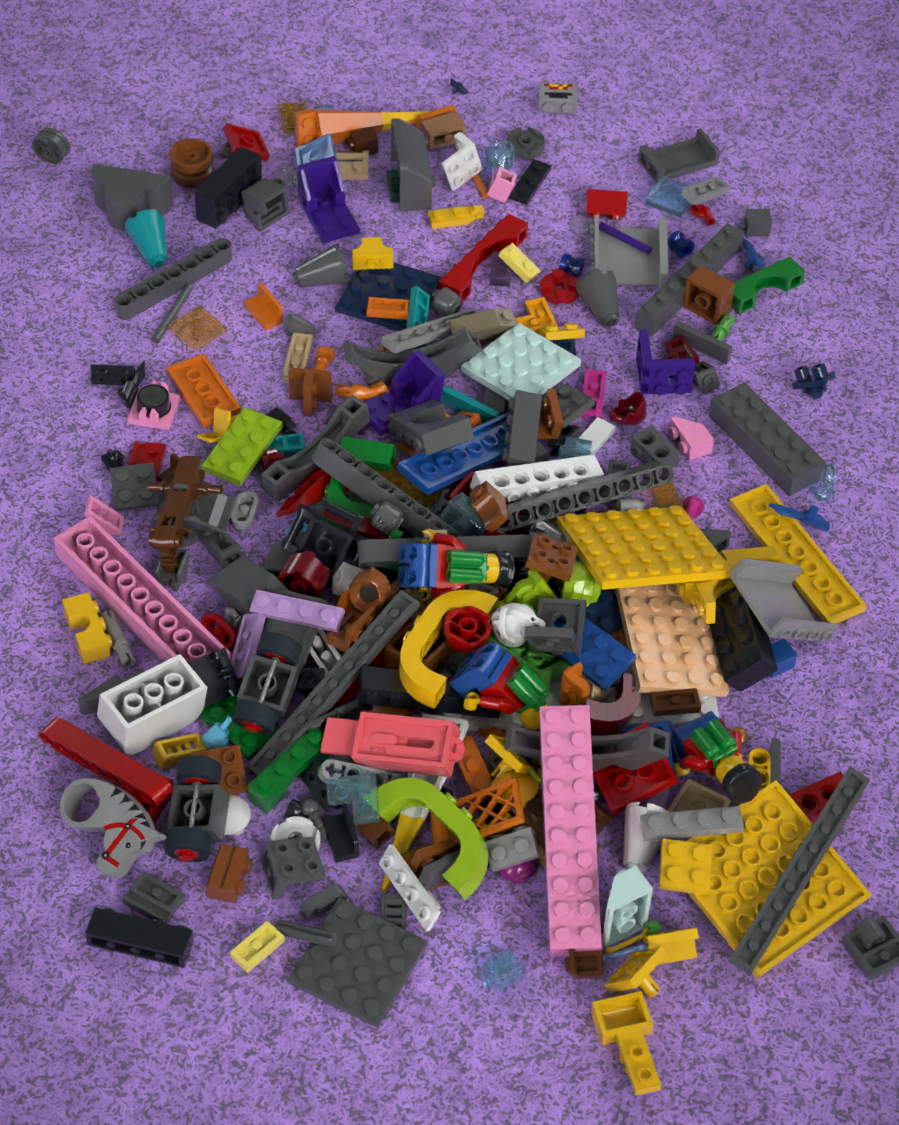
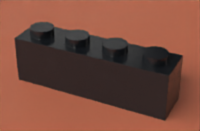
M95 907L85 932L87 945L182 968H185L194 943L193 930L186 926H174L157 919L148 920L140 918L135 914L118 913L110 908L101 909Z

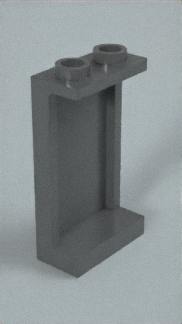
M699 128L695 138L651 151L647 144L640 146L638 161L653 180L659 184L718 165L720 150L710 140L708 134H705Z

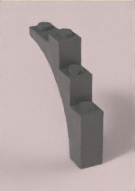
M466 327L437 343L418 349L401 351L400 353L372 350L359 346L350 340L342 344L345 352L344 358L349 364L356 365L365 374L364 380L369 386L381 380L386 387L391 384L394 375L415 351H422L445 374V379L461 368L463 363L470 361L471 358H474L483 351L477 335Z
M515 725L508 726L506 728L505 750L541 763L540 732ZM650 726L624 734L591 736L593 771H598L612 764L633 771L669 756L670 733Z

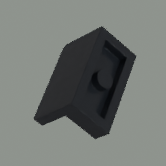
M347 803L341 804L342 814L323 818L335 863L359 857V840Z

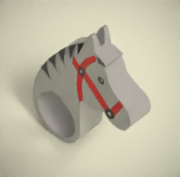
M83 778L75 780L68 785L62 794L60 813L67 824L87 832H105V850L97 860V869L102 874L116 879L124 877L139 856L147 852L151 853L155 842L167 839L166 835L155 830L150 815L139 801L127 791L113 784L98 779ZM95 789L97 796L100 798L99 807L89 819L81 822L77 813L79 801L87 791Z

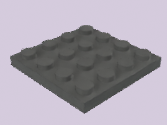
M339 898L320 929L335 932L336 936H338V941L334 947L311 942L288 978V984L378 1028L427 948L428 941Z

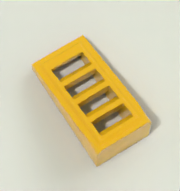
M199 733L154 742L152 756L159 769L164 770L177 765L181 758L192 756L193 752L204 751L207 748L202 742ZM190 742L194 743L196 747L195 749L191 748L189 744ZM182 745H184L186 749L185 751L182 750Z

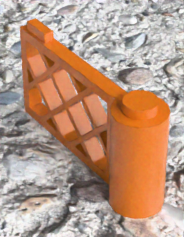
M511 775L498 780L499 784L456 800L458 808L467 804L470 805L468 811L471 815L477 809L483 812L477 822H473L483 837L525 822L520 783L516 777L513 778ZM513 788V793L508 800L502 798L507 789ZM492 797L486 808L479 806L484 798ZM500 801L505 805L497 815L492 810ZM511 807L516 809V817L504 818ZM430 812L433 844L451 839L456 844L453 852L457 851L458 847L461 846L460 840ZM489 815L494 817L495 820L491 826L482 827Z

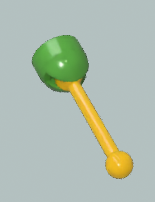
M653 919L643 926L641 934L615 947H607L605 954L615 953L643 939L642 936L661 933L663 932L658 921Z

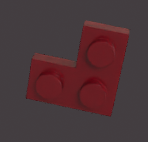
M684 335L664 343L669 355L660 359H695V364L700 363L698 355Z

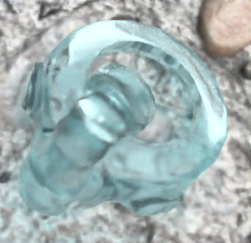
M832 464L825 465L822 470L820 492H817V487L809 486L812 497L820 502L828 500V498L836 493L833 488L835 470ZM827 470H828V481L826 480V472H827Z

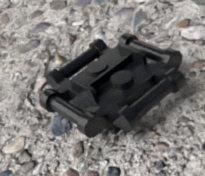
M323 497L316 512L305 505H299L296 519L287 538L283 539L281 546L293 553L313 552L317 559L331 570V575L325 585L331 588L333 585V575L343 563L352 542L372 538L357 533L364 516L346 511ZM326 510L352 523L351 529L323 516L324 511ZM308 518L311 521L300 545H297L295 540L305 519ZM358 547L350 562V565L359 567Z

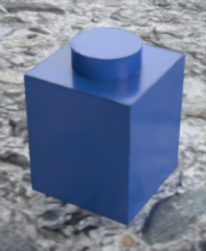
M785 639L771 644L778 671L769 675L771 678L795 667L797 653Z

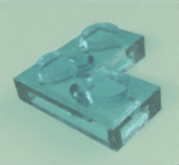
M374 772L326 780L327 799L330 806L352 803L355 825L380 822L377 779Z

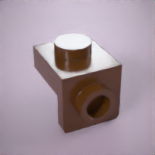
M569 949V956L565 957L566 972H570L573 979L604 978L602 950L576 952L575 949Z

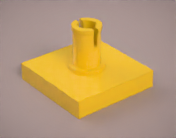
M492 734L488 736L485 743L502 758V761L491 773V776L495 777L494 779L504 773L511 772L513 769L517 773L530 774L528 772L532 768L530 764L521 762L519 760L520 755L505 750L506 738Z
M662 946L633 952L604 986L609 992L635 989L639 986L647 998L654 997L657 991L661 990V987L657 985L649 974L668 953Z

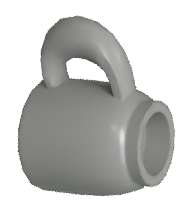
M629 495L615 499V511L646 509L644 501Z

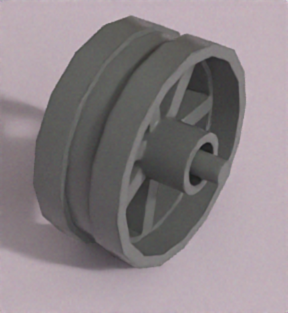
M49 127L43 128L32 141V148L42 161L58 165L68 155L70 144L61 132Z

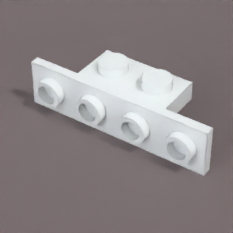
M389 845L378 864L425 931H430L441 913V906L430 890H425L395 846Z

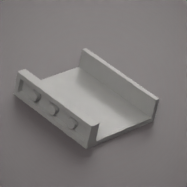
M595 215L594 223H590V235L594 236L590 237V249H594V251H590V263H594L590 265V270L599 268L600 271H613L617 285L662 287L668 281L667 218L659 217L657 229L615 228L652 247L651 253L646 254L599 230V215Z
M742 558L728 573L769 637L826 642L832 639L834 633L840 628L838 623L817 622L793 587L792 583L803 572L799 565Z

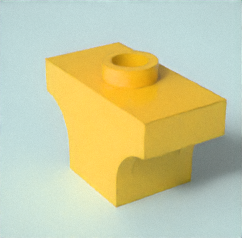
M382 237L361 238V246L357 249H352L353 270L393 268V248L385 246L382 243Z

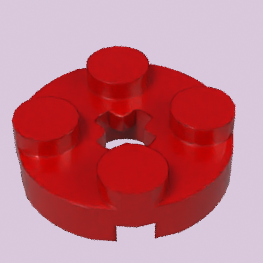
M555 269L552 273L545 275L541 279V296L545 297V300L551 304L559 305V303L565 302L570 304L579 297L575 287V283L579 279L564 272L562 269Z

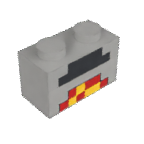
M539 83L538 112H577V84Z

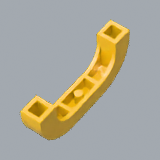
M476 590L451 591L437 597L428 605L422 615L416 617L413 629L407 631L404 636L399 665L401 682L414 699L435 709L445 693L447 677L428 669L422 660L444 628L447 614L459 607V610L466 609V606H472L487 614L490 623L491 617L497 609L498 597Z

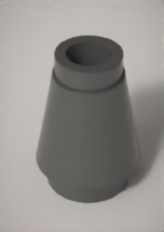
M294 313L293 315H287L283 329L287 330V333L313 334L316 325Z

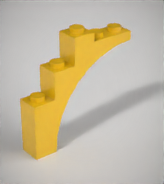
M774 546L721 550V556L731 569L742 558L780 563V554ZM731 578L684 582L676 584V591L684 604L696 606L698 615L703 618L706 624L715 623L716 600L724 592L736 585Z

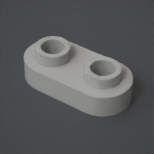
M246 491L237 496L231 514V524L235 529L247 530L252 527L259 507V499L255 493Z

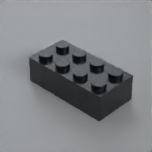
M240 147L194 191L196 219L217 229L227 221L233 212L238 211L243 203L241 192L262 180L261 155Z
M738 589L716 601L715 623L709 625L724 682L740 692L778 671L768 634Z

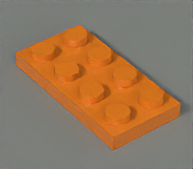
M204 353L166 367V374L202 428L213 425L214 408L216 407L230 411L231 416L239 415L241 412V406Z

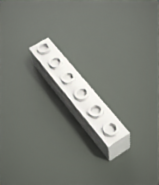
M595 455L475 471L470 487L473 490L474 487L481 485L487 480L505 496L506 502H515L604 476V473Z

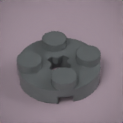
M522 127L516 128L508 134L506 148L512 155L523 160H530L539 156L544 151V135L534 128L528 127V130H522Z

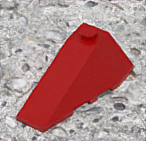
M318 467L302 481L303 485L295 488L293 491L295 495L284 502L276 513L277 517L296 512L300 504L308 507L320 502L323 497L326 498L325 489L327 484L331 482V475ZM344 486V492L350 490L349 488Z

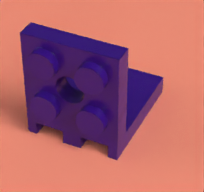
M639 329L636 363L641 393L658 395L691 393L695 359H652L648 329Z

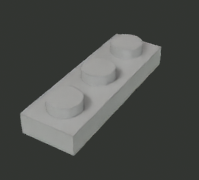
M715 176L683 188L681 196L687 199L688 203L698 205L728 193L731 186Z

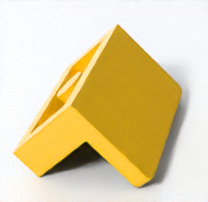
M689 927L642 936L643 943H647L648 948L662 946L668 953L658 965L697 957L695 939L699 938L697 928Z

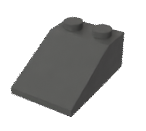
M241 556L207 580V583L227 604L237 610L239 616L251 614L249 610L256 590L275 593L276 589L289 591L275 575L244 556Z

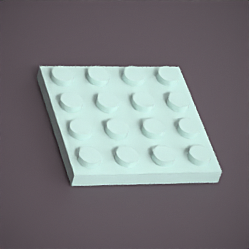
M518 323V325L509 329L486 346L483 351L474 358H471L470 361L461 365V372L509 400L510 397L514 398L516 390L543 395L547 389H551L581 366V359Z

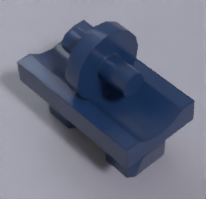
M824 363L811 367L813 375H810L807 365L800 366L794 370L796 381L792 383L793 390L806 388V393L810 394L814 399L821 398L823 392L827 390L825 385L828 380L836 378L834 372L828 373Z

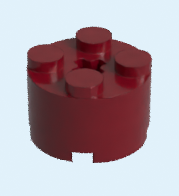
M305 551L304 553L290 555L277 579L291 592L319 598L329 580L331 570L318 560L313 552Z

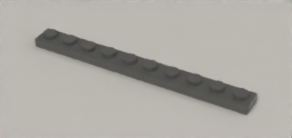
M400 590L246 766L247 769L255 776H258L311 729L309 727L310 721L325 715L360 676L362 666H368L421 606L419 601L403 590Z
M851 767L848 768L728 962L748 975L752 974L870 782L869 778Z

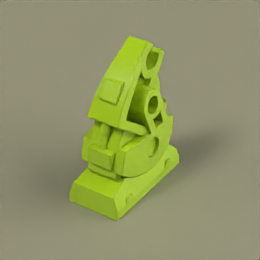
M530 569L528 577L517 582L515 587L512 588L513 591L508 593L504 600L497 602V608L508 603L524 602L533 606L536 612H538L539 598L558 599V597L541 574Z

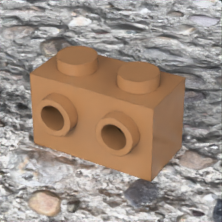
M455 111L422 120L421 131L424 136H427L428 148L432 150L456 143L454 135L458 132L465 135L466 125Z

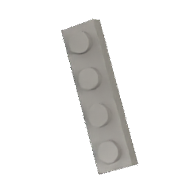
M740 806L641 815L640 819L644 841L740 833L744 829Z

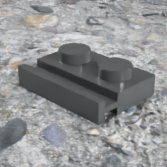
M143 871L130 887L127 895L122 897L124 904L150 919H157L166 923L168 918H171L185 901V894Z

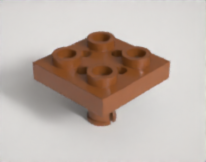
M534 533L525 567L538 571L546 582L550 581L551 576L569 582L578 547L552 539L546 535Z

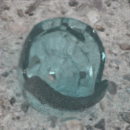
M495 141L485 149L486 163L492 171L498 167L510 170L513 167L515 150L511 142Z

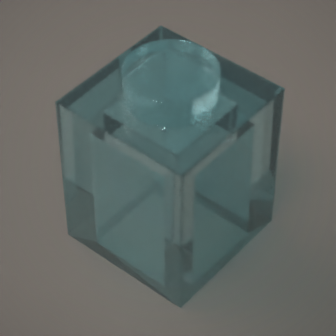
M508 948L483 962L481 978L488 988L492 987L497 994L522 980L523 966Z

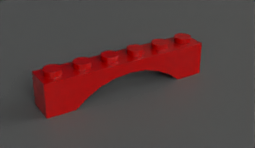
M509 213L503 219H500L497 225L492 230H489L480 242L478 241L469 253H466L463 259L458 264H455L446 276H442L439 281L440 290L448 287L461 297L460 303H462L471 294L472 277L479 265L512 243L518 247L528 236V223Z

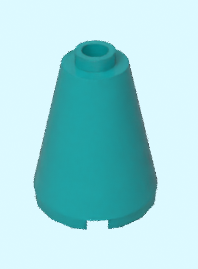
M155 209L139 211L136 213V217L132 219L130 216L127 219L125 230L148 265L161 267L167 261L164 216Z

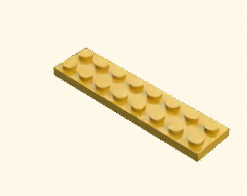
M767 484L729 500V506L762 547L774 546L780 554V563L799 565L803 572L792 584L823 622L840 623L866 611L867 605L799 522L795 518L780 515L768 506L769 503L785 505Z

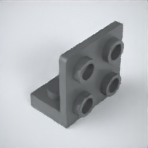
M313 837L266 841L260 859L272 900L282 898L289 884L325 879L326 875Z

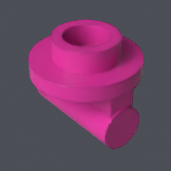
M692 495L683 500L682 508L693 520L694 516L697 517L703 512L704 503L701 498Z

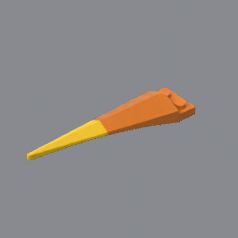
M323 109L295 112V148L328 133L332 136L334 145L347 142L348 139H351V130L373 127L375 133L391 129V119L400 118L406 123L412 124L418 122L419 115L430 111L366 112Z

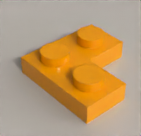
M545 297L526 300L524 307L528 316L515 318L517 324L520 323L537 334L538 328H546L548 324L557 325Z

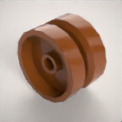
M189 138L180 140L171 147L169 151L171 176L176 184L188 188L199 187L214 173L212 147L207 142L201 139Z

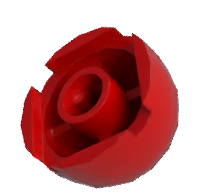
M466 606V609L458 610L459 607L447 614L444 622V638L455 651L462 654H470L487 643L492 627L489 623V617L482 610L472 606Z

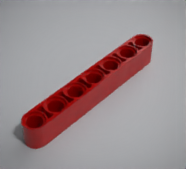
M55 717L39 732L41 740L45 744L49 743L52 749L111 784L127 791L153 808H156L173 791L169 781L160 774L60 717Z

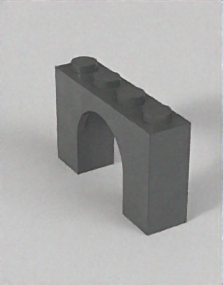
M435 399L388 415L390 434L425 455L474 438L470 418L461 413L446 418L443 403Z

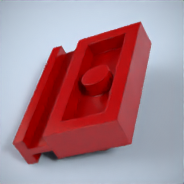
M135 441L128 466L153 462L156 481H158V475H160L167 450L166 444L151 442L141 444L139 441Z

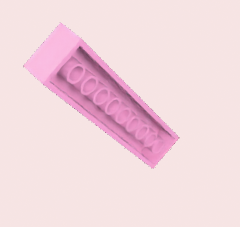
M91 516L53 538L56 556L110 610H113L115 615L162 662L181 654L188 663L224 648L191 613ZM226 649V651H227V653H228V656H229V658H230V661H231L230 652Z
M589 705L540 706L539 726L549 956H569V949H575L576 952L602 949Z

